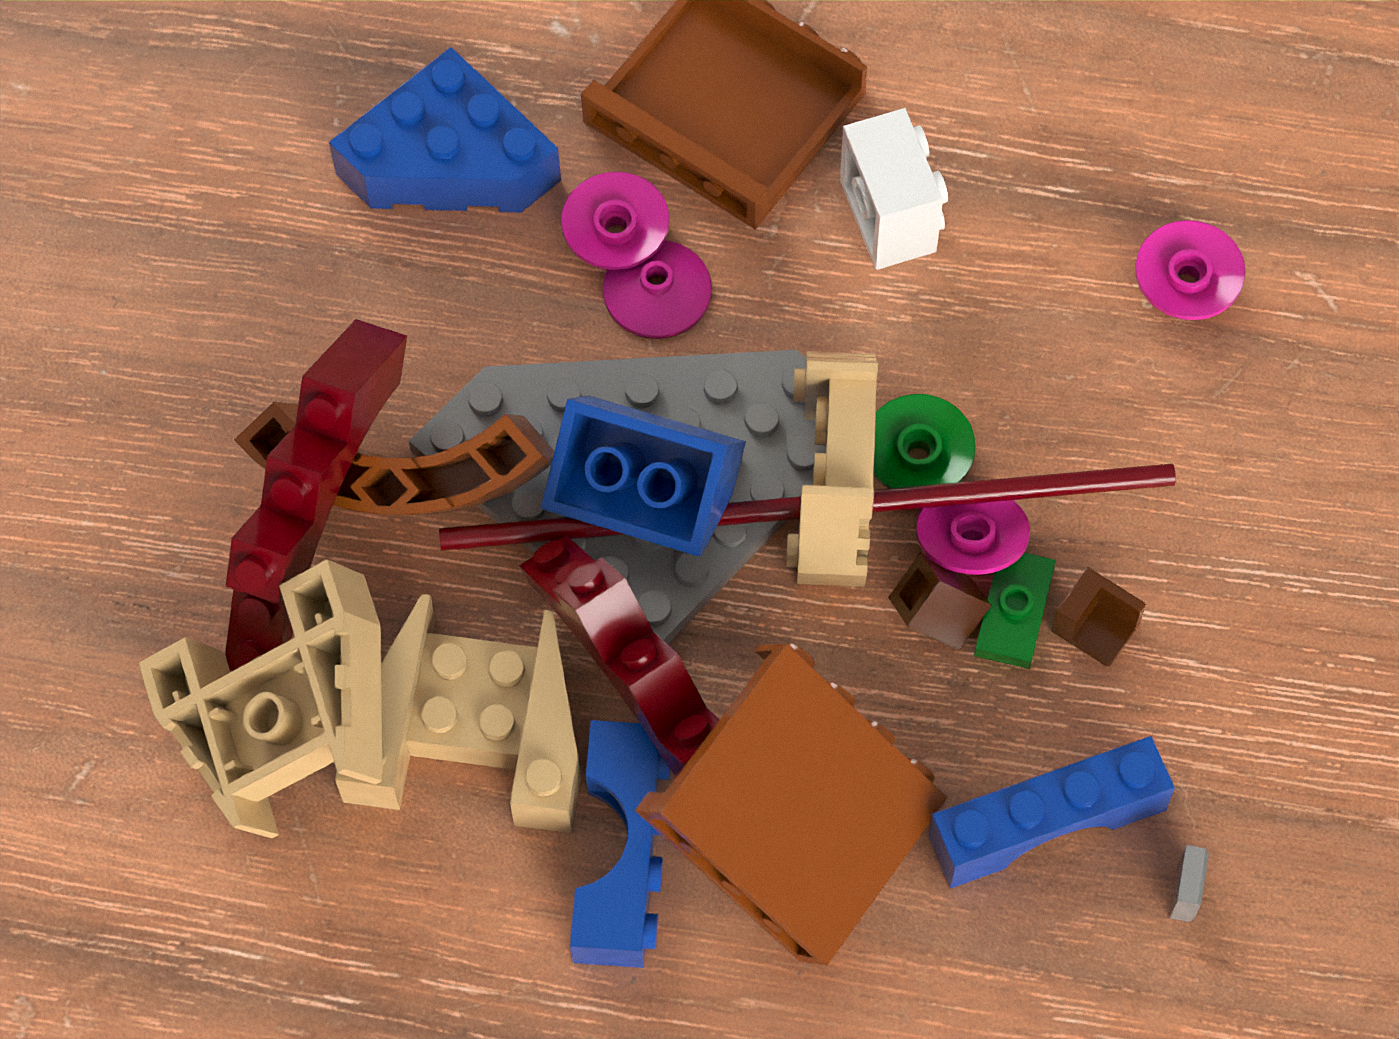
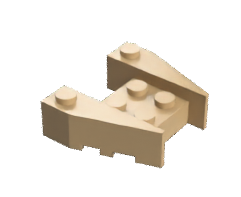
M807 351L806 369L794 368L793 402L804 403V420H815L814 445H826L825 453H815L813 485H802L799 534L788 533L787 567L798 568L797 584L865 587L870 544L869 521L872 519L874 498L873 474L878 362L876 361L875 354Z
M328 559L279 585L295 638L232 672L229 670L224 651L185 637L139 662L153 715L163 729L171 731L183 749L180 753L189 766L197 769L214 792L211 795L212 799L233 828L269 838L278 836L279 832L268 796L333 762L339 774L374 785L382 781L381 626L365 576Z
M421 594L381 663L382 781L374 785L339 774L336 771L335 781L342 801L344 803L400 810L410 756L516 770L510 799L514 826L572 833L581 775L553 611L544 610L538 647L434 634L436 617L431 595Z

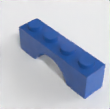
M591 720L586 767L588 795L606 803L618 814L625 825L628 837L624 852L613 869L597 881L575 888L570 939L573 963L644 968L645 949L656 950L658 914L648 913L650 892H661L663 857L653 856L654 836L662 835L646 822L635 809L648 792H658L659 780H670L671 770L640 723Z
M1152 736L933 813L928 837L951 889L1004 870L1027 851L1067 833L1091 827H1108L1114 830L1164 812L1168 808L1175 787Z

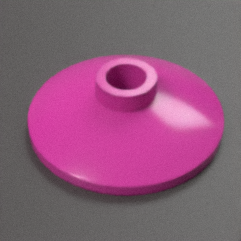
M626 172L601 173L584 180L567 197L561 214L562 233L571 251L584 262L609 270L631 268L650 259L665 242L669 230L668 206L660 191L652 183L640 176ZM614 225L625 228L620 233L607 232V229Z
M1184 220L1163 225L1144 240L1137 254L1135 275L1142 294L1155 308L1175 318L1201 320L1222 313L1236 301L1245 280V263L1240 249L1225 232L1204 222ZM1183 274H1189L1197 282L1188 283L1178 277Z
M665 240L657 253L642 264L621 270L607 269L603 282L604 301L611 317L626 331L650 339L674 337L692 328L705 314L711 299V279L707 267L698 255L681 244ZM660 276L666 278V281L660 285H653L647 279Z
M1014 500L922 508L917 519L916 536L922 551L939 566L963 574H988L1012 565L1023 555L1029 543L1030 524L1025 512Z

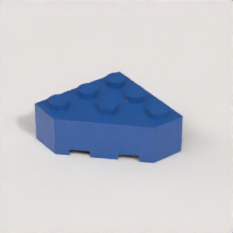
M452 47L329 141L336 175L371 209H393V204L424 205L425 210L467 211L468 206L499 207V212L522 213L561 181L558 147Z

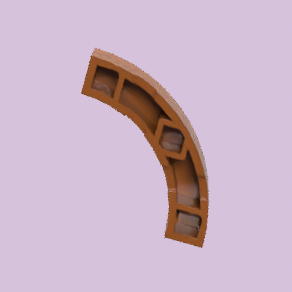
M273 402L234 441L256 463L266 469L267 456L295 426L298 405ZM504 414L489 428L473 438L446 451L432 455L396 458L375 454L359 448L341 484L333 506L356 512L380 515H432L463 510L487 503L510 493L537 477L551 465L554 450L524 416Z

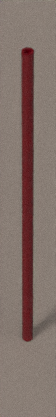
M1170 463L874 490L872 513L1175 486L1176 475L1174 465ZM801 496L728 503L717 526L800 519ZM570 517L439 528L441 551L559 540L565 535L570 539L626 535Z

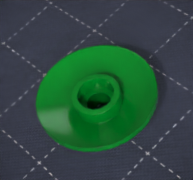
M909 394L887 402L876 411L873 475L886 488L961 482L966 477L975 457V435L970 422L955 405L933 395ZM920 448L925 450L929 456L926 459H915L910 457L908 453L912 449Z

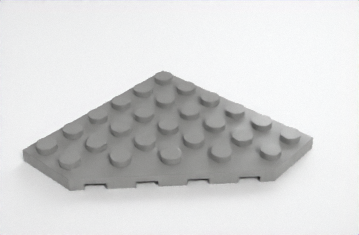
M797 350L487 366L408 441L410 451L417 457L436 454L473 438L489 428L504 414L524 416L555 451L567 399L593 396L746 441L733 495L729 503L801 496L802 485H813L815 453H825L826 445H814L815 420H804V403L793 402L794 368L806 369V357ZM551 465L537 477L514 491L487 503L477 505L496 523L566 517L540 509ZM787 520L717 526L702 556L699 557L629 535L572 540L595 561L602 557L625 577L653 631L669 644ZM548 542L526 543L523 545L532 553H535L539 547Z

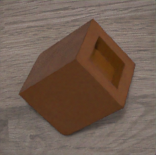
M919 553L888 597L908 627L955 649H959L964 645L992 606L971 577L945 569L922 553Z
M1087 567L1057 609L1052 632L1103 665L1110 666L1139 627L1146 604Z

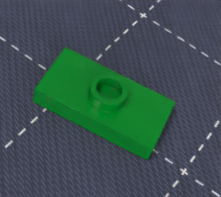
M1024 552L1015 563L994 572L988 595V601L992 606L983 617L974 656L1030 669L1054 571L1055 559Z

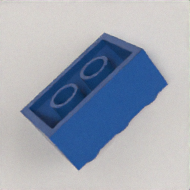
M593 396L570 398L566 402L540 509L699 557L702 556L733 495L746 441Z

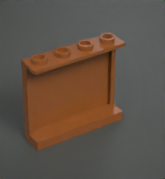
M676 0L605 85L593 79L581 93L583 122L748 226L756 229L865 95L867 66L852 51L845 48L838 49L820 38L809 25L803 22L795 23L780 14L767 0Z
M792 643L759 645L755 652L764 660L762 665L666 792H648L635 811L798 961L827 966L929 825L932 814L939 811L948 797L932 783L935 777L925 765L915 759L906 758L893 745L895 738L890 731L875 721L866 720L853 707L856 703L855 699L847 690L836 683L827 682L813 669L815 661L805 650Z

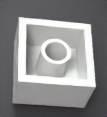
M906 108L843 126L840 182L875 270L937 252L939 230L945 228L942 204L948 202L947 188L940 171H931L926 157H929V147L925 133L920 125L913 127Z

